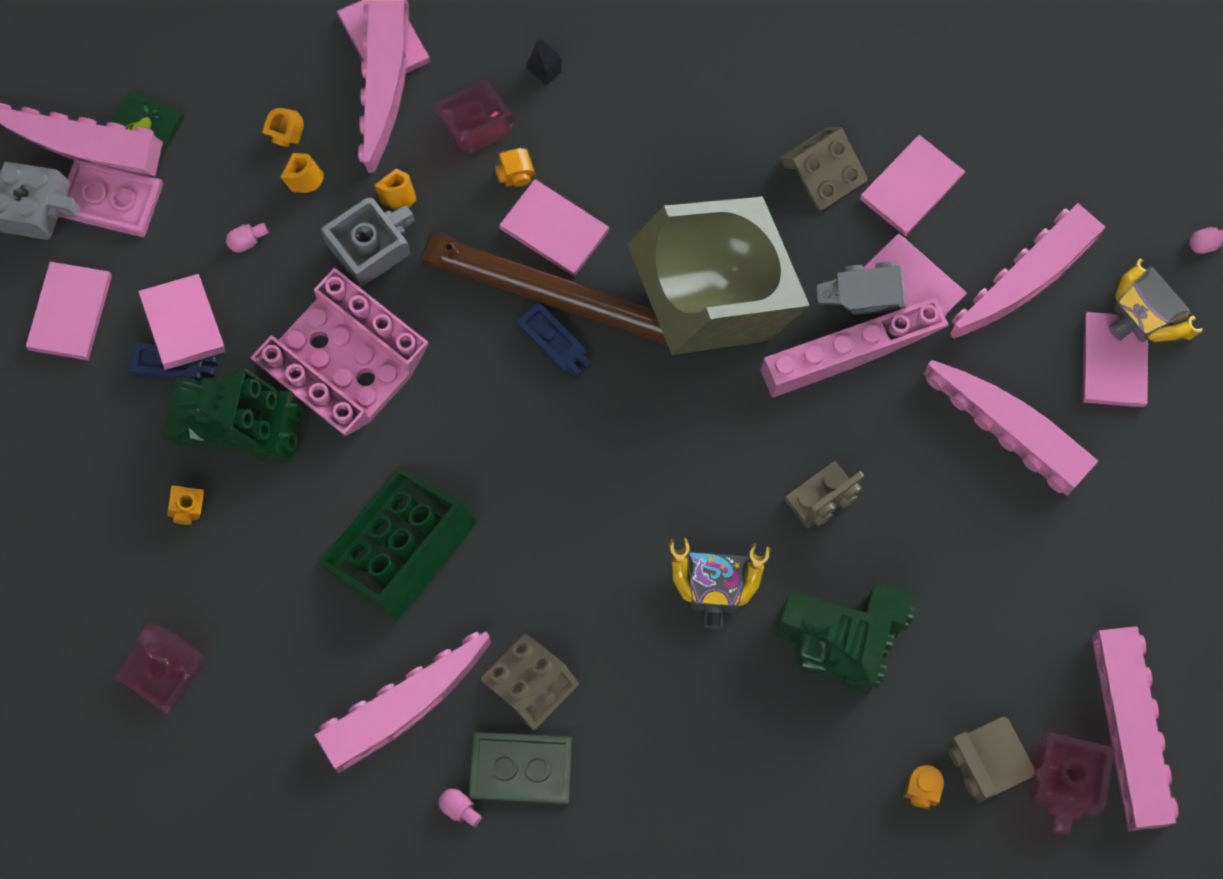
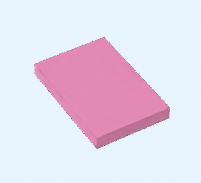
M361 0L337 11L362 60H366L367 50L364 51L362 36L363 32H367L368 23L364 22L363 8L364 5H368V0ZM409 21L406 73L430 62L426 50Z
M918 135L861 194L860 200L906 237L964 176L965 171L922 136Z
M75 159L67 179L71 185L66 197L73 198L80 205L77 217L60 215L59 217L144 238L163 187L162 180Z
M534 179L500 223L502 231L573 277L577 275L609 232V226L536 179Z
M899 233L863 267V269L876 268V263L894 261L895 265H900L904 271L907 306L909 307L936 297L945 317L967 294Z
M49 262L26 348L29 351L89 361L112 278L111 273L103 270Z
M199 274L138 291L164 370L226 352Z
M1086 312L1084 315L1082 402L1145 408L1148 404V340L1141 342L1132 332L1119 341L1109 330V326L1120 318L1118 314Z

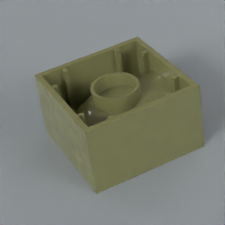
M763 197L665 205L627 244L672 355L770 341L810 306Z

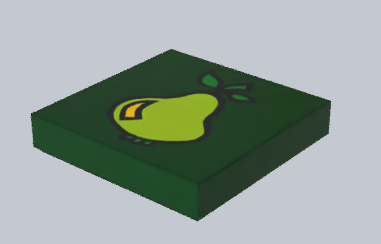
M129 91L112 122L125 126L126 130L135 131L136 127H142L154 131L153 135L163 142L158 161L159 164L185 117L182 112Z

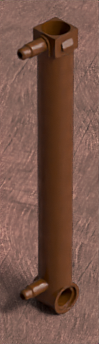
M430 232L420 262L432 269L442 272L449 271L668 346L655 312L651 308L461 244L444 234Z

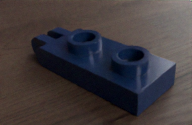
M540 302L516 321L517 327L563 373L569 370L578 378L583 373L576 365L577 362L586 370L592 366L585 357L588 353L587 350Z
M135 342L130 373L132 376L176 380L177 377H191L198 381L202 380L203 377L216 376L217 370L205 365L217 366L219 358L211 356L164 370L156 344Z

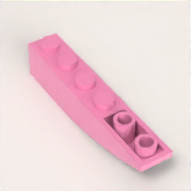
M368 0V5H364L363 8L364 22L368 23L367 32H363L362 36L364 51L367 50L366 60H362L361 64L362 77L366 78V87L361 88L360 93L361 104L365 106V116H360V132L364 134V144H359V160L364 163L368 173L375 172L387 146L404 89L408 55L409 5L407 0Z
M0 103V124L44 149L72 160H84L99 166L104 165L146 176L155 177L163 142L154 136V131L150 129L136 127L135 131L126 130L125 126L118 123L107 122L106 126L97 125L95 120L79 117L78 121L68 120V116L60 113L50 112L49 116L40 115L39 111L32 108L22 107L21 111L11 110L12 107Z
M1079 203L1070 211L1065 208L1055 218L1054 223L1056 225L1050 231L1047 228L1043 229L1034 239L1035 246L1030 250L1024 248L1013 260L1015 265L1010 270L1004 268L994 278L993 282L995 285L989 291L984 288L976 295L972 301L975 305L967 311L963 308L954 317L952 323L955 325L950 335L955 339L980 329L1010 314L1035 298L1059 279L1099 239L1105 226Z
M935 297L764 357L760 372L773 398L887 355L947 327L948 322Z
M931 360L927 365L923 375L930 386L947 394L956 408L961 411L966 410L974 417L975 423L981 429L990 431L998 437L999 443L1006 450L1014 451L1023 459L1025 466L1031 471L1039 472L1047 479L1048 485L1056 492H1063L1068 496L1098 462L1096 458L1048 418L1013 395L969 373Z
M487 631L482 634L475 632L467 636L461 642L463 644L461 647L454 651L447 649L435 656L433 664L424 669L422 666L411 670L405 675L406 680L395 686L394 683L383 687L377 692L378 697L368 703L364 700L353 705L348 710L350 714L340 720L333 718L322 724L319 728L321 731L315 734L338 774L395 740L423 719L445 699L470 672L491 644Z

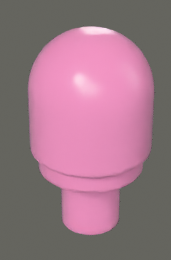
M264 222L254 227H251L250 224H244L228 233L226 243L230 250L241 253L255 247L259 243L257 238L268 234L269 231Z
M1208 227L1195 231L1189 239L1190 248L1198 254L1218 250V248L1222 247L1223 230H1218L1217 227Z
M448 789L441 794L439 807L452 820H457L459 823L465 820L473 827H476L481 821L482 816L472 809L474 804L471 802V799L457 789Z

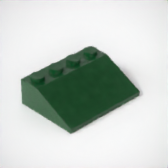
M398 466L318 564L375 608L397 622L478 522L462 502Z

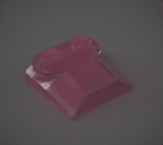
M486 78L439 103L433 104L436 113L453 136L457 148L465 153L478 151L505 137L511 131V127L514 124L513 114Z
M148 623L114 679L122 682L163 710L165 715H168L191 680L197 677L203 670L205 658L198 649L172 631L157 624Z

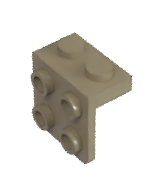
M1006 717L996 719L969 733H961L947 743L951 760L955 766L960 767L965 777L964 784L967 791L972 797L976 798L978 803L1035 775V768L1009 719Z

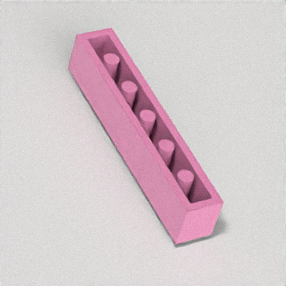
M1138 626L1099 630L1092 636V642L1128 831L1171 826L1176 823L1175 818L1178 817V806L1175 798H1171L1169 789L1172 776L1169 766L1164 763L1162 753L1165 751V739L1162 732H1158L1156 719L1159 717V709L1156 700L1151 697L1152 673L1150 668L1145 666V639L1143 635H1139Z

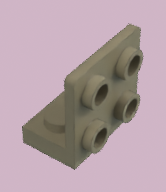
M826 127L779 157L784 168L797 170L818 210L825 209L868 180L841 127Z
M834 461L786 495L784 500L807 529L814 524L820 527L833 517L831 512L841 505L845 509L858 498L856 494L862 490L861 484L865 476L860 471L849 478L838 463Z
M524 634L481 677L482 682L513 707L525 724L533 731L579 685L567 666L528 634Z

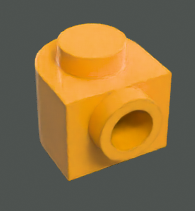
M276 108L268 114L262 133L272 136L271 142L289 147L290 143L299 144L304 122L298 112L290 109Z
M519 148L499 153V165L495 166L499 183H505L506 187L512 185L521 187L531 182L535 171L526 149Z
M293 153L281 178L292 192L308 193L320 187L324 179V173L310 155Z
M397 168L374 185L381 204L392 210H398L405 205L410 208L416 201V194L409 175Z
M172 485L167 515L173 518L174 523L191 525L193 520L200 518L204 490Z
M929 765L918 767L908 777L903 797L911 799L910 804L916 807L930 809V805L936 806L940 802L944 786L942 774L935 767Z

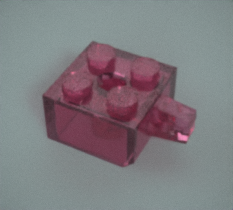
M1048 732L1040 739L1029 803L1049 807V813L1055 815L1052 833L1067 836L1070 834L1073 819L1080 820L1081 815L1090 818L1102 815L1106 805L1115 751L1114 747ZM1073 770L1074 773L1072 775H1076L1077 780L1071 781L1069 779L1070 776L1067 777L1066 771Z

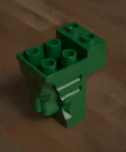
M239 367L234 373L226 374L223 378L215 376L209 380L202 379L196 381L191 377H177L162 437L179 447L244 450L258 460L292 462L293 453L297 447L300 422L304 417L305 403L289 391L276 390L245 367Z
M875 582L866 598L863 612L790 591L783 607L776 636L797 643L796 662L799 664L801 671L823 673L827 678L843 680V686L868 696L873 688H878L879 683H882L887 663L882 662L883 657L886 658L888 651L891 650L894 638L899 635L901 630L906 631L908 625L912 623L916 610V605L911 604L914 593Z

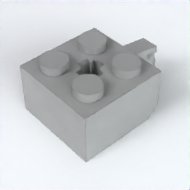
M4 162L0 173V231L44 240L50 239L59 215L77 217L80 205L73 198L66 197L71 183L56 169Z
M365 198L321 228L327 246L357 285L362 288L410 255L408 242L403 235L406 233L404 229L414 222V215L406 205L393 213L390 210L384 213L373 198Z
M894 261L876 263V268L863 269V265L844 267V272L837 273L838 279L817 284L819 304L843 305L853 315L898 311L908 307L904 271L900 265L896 266Z

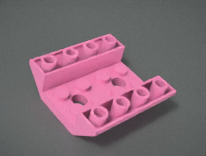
M333 268L314 289L317 299L279 340L271 335L250 359L340 433L347 436L369 424L404 386L414 373L429 343L336 268ZM321 335L328 338V343L323 348L318 349L311 345L316 336ZM363 373H371L375 376V380L369 386H362L358 383L359 376Z

